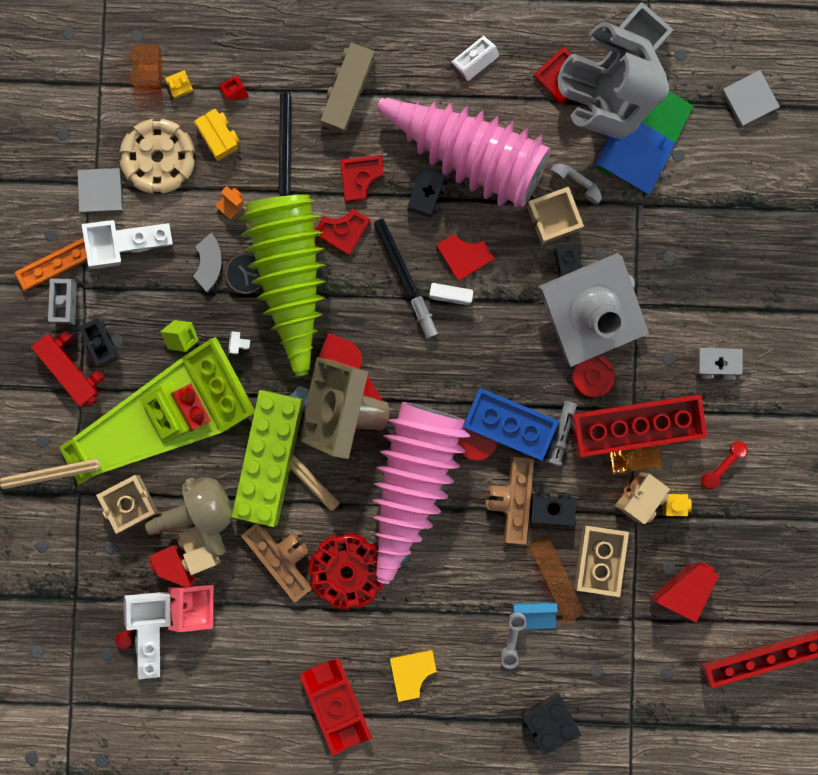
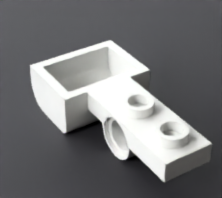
M114 220L82 224L89 269L121 265L120 253L143 252L152 248L173 245L169 223L123 230L115 229Z
M169 592L125 595L124 624L126 630L136 629L137 634L135 636L138 679L160 677V627L170 626Z

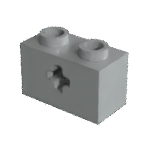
M50 279L48 322L52 324L75 325L77 282L72 279Z
M696 349L695 375H702V379H715V376H723V380H736V376L742 375L743 349ZM719 360V363H723V367L719 368V366L715 365V362Z

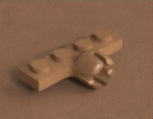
M511 457L508 486L492 485L487 490L486 495L497 496V501L486 500L487 509L504 512L506 515L504 543L525 545L527 543L534 459Z
M258 523L241 535L294 603L313 589L296 568V562L308 552L305 543L294 549L293 546L301 540L297 535L291 534L281 543H277L262 524Z

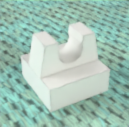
M232 331L230 333L228 354L237 355L239 349H249L250 340L240 339V332Z

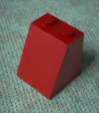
M691 563L655 592L650 600L697 623L719 575L714 573V567L706 563Z

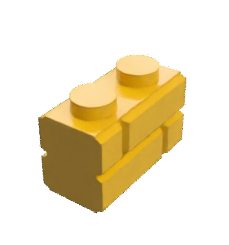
M213 109L194 121L217 161L239 149L237 142L240 140L234 130L229 132L226 127L229 122L223 112L219 114L216 109Z

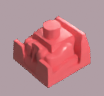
M192 585L187 588L184 586L168 587V592L172 597L170 611L173 626H168V630L186 632L212 629L214 585Z

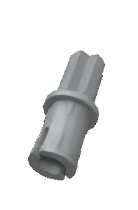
M419 296L412 299L411 303L418 318L416 321L420 322L425 338L428 339L438 335L431 318L433 315L429 314L423 297Z

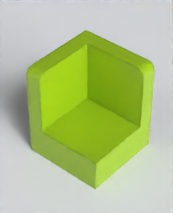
M174 320L160 331L167 348L170 350L186 352L199 341L192 322Z

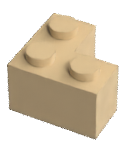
M197 527L178 533L180 537L177 539L179 547L182 551L185 550L186 554H183L184 559L182 560L186 572L190 571V574L193 575L221 563L219 557L213 556L209 552Z

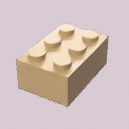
M583 525L574 584L575 590L620 597L629 532Z

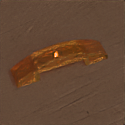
M546 536L529 544L528 546L557 603L564 622L567 623L584 615L585 613L549 537Z

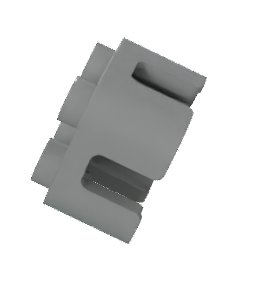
M602 22L591 30L589 37L594 45L610 50L608 55L600 62H595L576 54L570 55L559 71L558 87L564 97L585 104L592 110L590 112L576 108L570 115L575 125L615 139H623L635 132L645 117L666 99L669 92V84L665 71L652 44L647 38L610 23Z

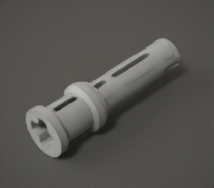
M564 401L559 419L560 423L557 426L554 439L551 440L547 458H544V462L562 467V457L564 451L568 448L566 440L571 427L570 414L575 413L577 404Z

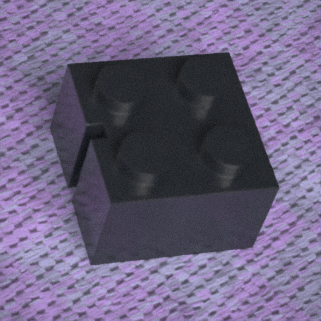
M559 692L521 712L543 756L582 735Z

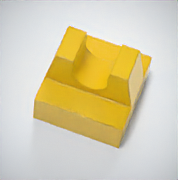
M185 70L165 78L174 99L193 92Z

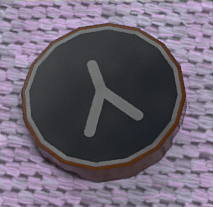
M247 252L239 253L232 257L226 265V282L238 294L251 295L262 289V286L251 283L260 277L258 270L247 267L256 261L254 254Z

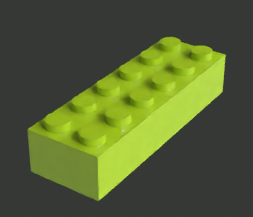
M259 390L232 518L271 527L278 525L305 399Z

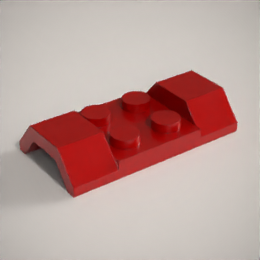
M340 658L329 660L299 674L332 756L360 742L373 739Z

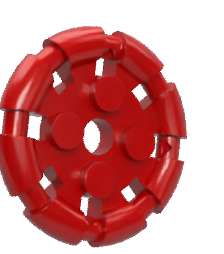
M344 533L342 536L333 535L318 545L319 549L316 553L312 554L308 568V574L311 575L312 579L310 584L315 594L321 600L327 601L329 606L340 610H350V608L354 607L359 609L371 603L376 598L377 592L382 590L384 583L377 581L378 577L376 576L377 546L374 543L370 544L365 540V537L353 533ZM346 544L347 550L339 551L338 545ZM359 547L366 551L364 556L356 552ZM325 554L331 556L328 563L323 560ZM374 564L375 571L369 572L368 565ZM345 566L353 570V575L349 578L341 574V569ZM326 572L327 579L320 580L319 573ZM366 582L372 585L369 590L363 588ZM332 588L338 593L336 596H333L328 591ZM355 592L356 598L348 599L347 593Z

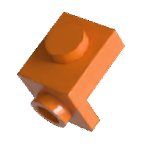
M226 186L221 191L223 197L216 204V208L232 220L245 204L241 199L243 195L235 188L231 190Z

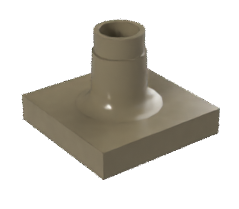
M317 357L298 440L331 456L349 459L355 428L382 431L389 420V405L385 401L363 396L368 371L334 360Z

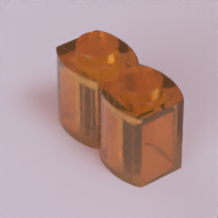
M159 44L133 45V51L129 52L130 64H133V72L129 73L130 84H133L136 90H161L162 53Z

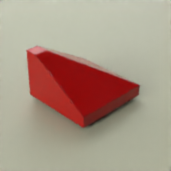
M237 75L219 85L227 100L249 97Z

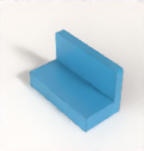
M556 602L512 604L513 613H522L526 617L527 624L524 629L556 628Z

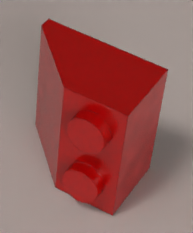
M179 544L150 555V568L159 577L186 588L197 583L194 575H191L190 571L186 572L182 563L184 551L180 549Z

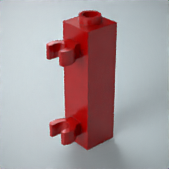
M64 331L57 339L47 333L31 348L80 407L92 406L98 400L96 397L100 395L95 386L106 377L99 370L93 373L90 378L85 376L63 349L65 345L74 339L69 332Z

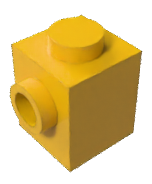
M668 494V499L662 504V515L688 516V512H691L692 507L688 494Z

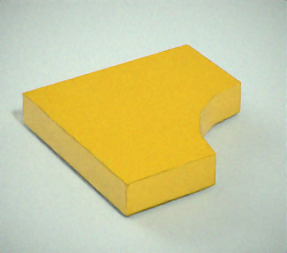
M432 650L390 658L398 702L420 698V687L423 680L428 675L437 672Z

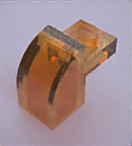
M660 445L610 453L614 474L663 466Z

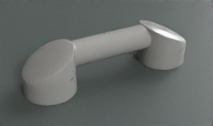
M554 164L550 172L555 177L564 180L568 175L588 189L584 196L589 201L597 205L599 204L602 196L595 183L578 173L571 166L564 164Z
M518 612L509 615L508 619L511 629L507 647L501 652V663L507 669H513L518 665V654L515 649L518 632L523 630L527 624L525 615Z

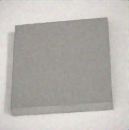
M760 70L722 89V93L741 127L780 107Z
M120 168L78 170L80 213L123 211Z

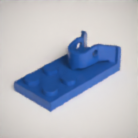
M479 388L463 428L543 462L560 422Z

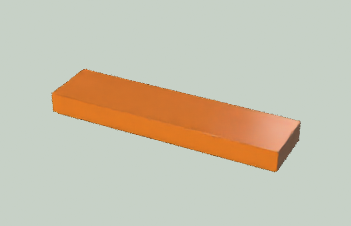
M84 238L14 272L23 291L26 292L87 262Z

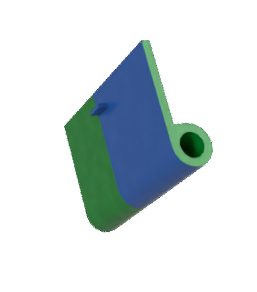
M669 91L666 99L645 117L635 132L623 139L607 137L593 165L594 168L604 174L615 175L643 193L650 195L693 105Z

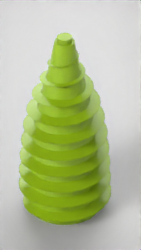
M289 195L250 201L246 203L247 213L238 218L240 221L249 223L250 229L242 233L241 236L252 240V245L245 249L244 252L254 254L256 259L255 262L247 266L248 268L258 270L260 276L251 282L262 286L264 291L256 299L267 302L269 309L262 314L272 316L275 325L271 330L278 331L282 340L280 344L284 345L288 355L287 359H289L292 371L295 372L296 376L308 375V370H310L311 349L313 348L311 346L313 333L318 331L313 328L314 320L322 315L315 311L316 302L325 298L316 294L317 286L326 282L316 278L317 270L325 266V264L316 262V254L325 248L315 245V238L324 232L314 230L313 222L322 216L312 214L311 204L315 200L310 199V195Z

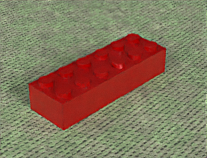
M689 395L570 414L574 448L577 457L708 438L701 395Z

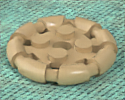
M150 119L134 126L135 129L124 137L119 152L121 153L120 166L126 179L131 180L134 183L133 186L137 189L154 194V192L168 193L179 188L180 184L189 178L195 165V160L193 159L195 147L187 132L184 133L178 124L165 119H161V121ZM161 129V135H154V130ZM142 135L145 139H142L140 144H138L135 140ZM174 136L178 138L175 144L171 140ZM155 152L163 153V159L160 162L152 160ZM179 153H185V159L179 160ZM130 154H136V160H130ZM174 169L180 172L175 178L170 175ZM140 170L145 173L142 177L137 175ZM154 178H161V183H154Z

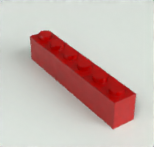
M818 630L700 664L706 685L710 688H715L818 658Z

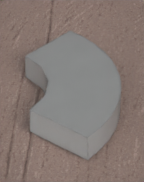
M212 233L195 246L200 255V264L193 277L207 293L218 281L222 267L221 248Z

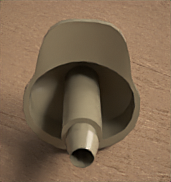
M209 477L186 479L182 485L185 504L162 512V516L155 517L145 524V530L148 535L162 534L165 531L171 533L195 524L201 532L209 552L213 556H221L225 553L226 548L220 532L226 529L232 520V510L226 491L217 480Z

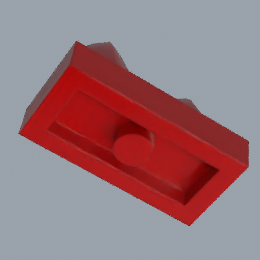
M192 384L171 393L190 432L211 422Z

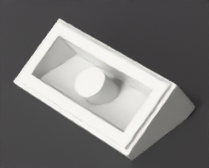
M482 36L451 62L462 76L469 81L498 58L499 52L491 41Z
M432 283L429 298L470 306L473 290Z

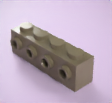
M352 42L349 48L345 47L341 60H344L341 68L337 67L334 75L336 82L334 87L330 86L326 98L329 100L326 107L322 106L319 113L322 126L343 134L346 133L375 59V51Z

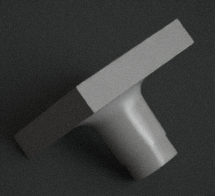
M618 253L538 286L565 360L570 367L649 334L623 257ZM606 313L605 317L598 322L599 318Z

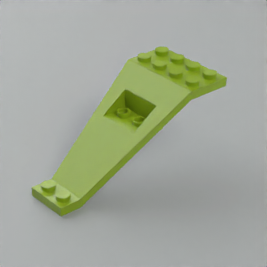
M215 337L179 359L59 448L67 464L99 459L100 470L74 475L78 485L106 471L225 432L252 416L255 409ZM189 384H192L211 420L210 423L190 432L171 396L172 392Z

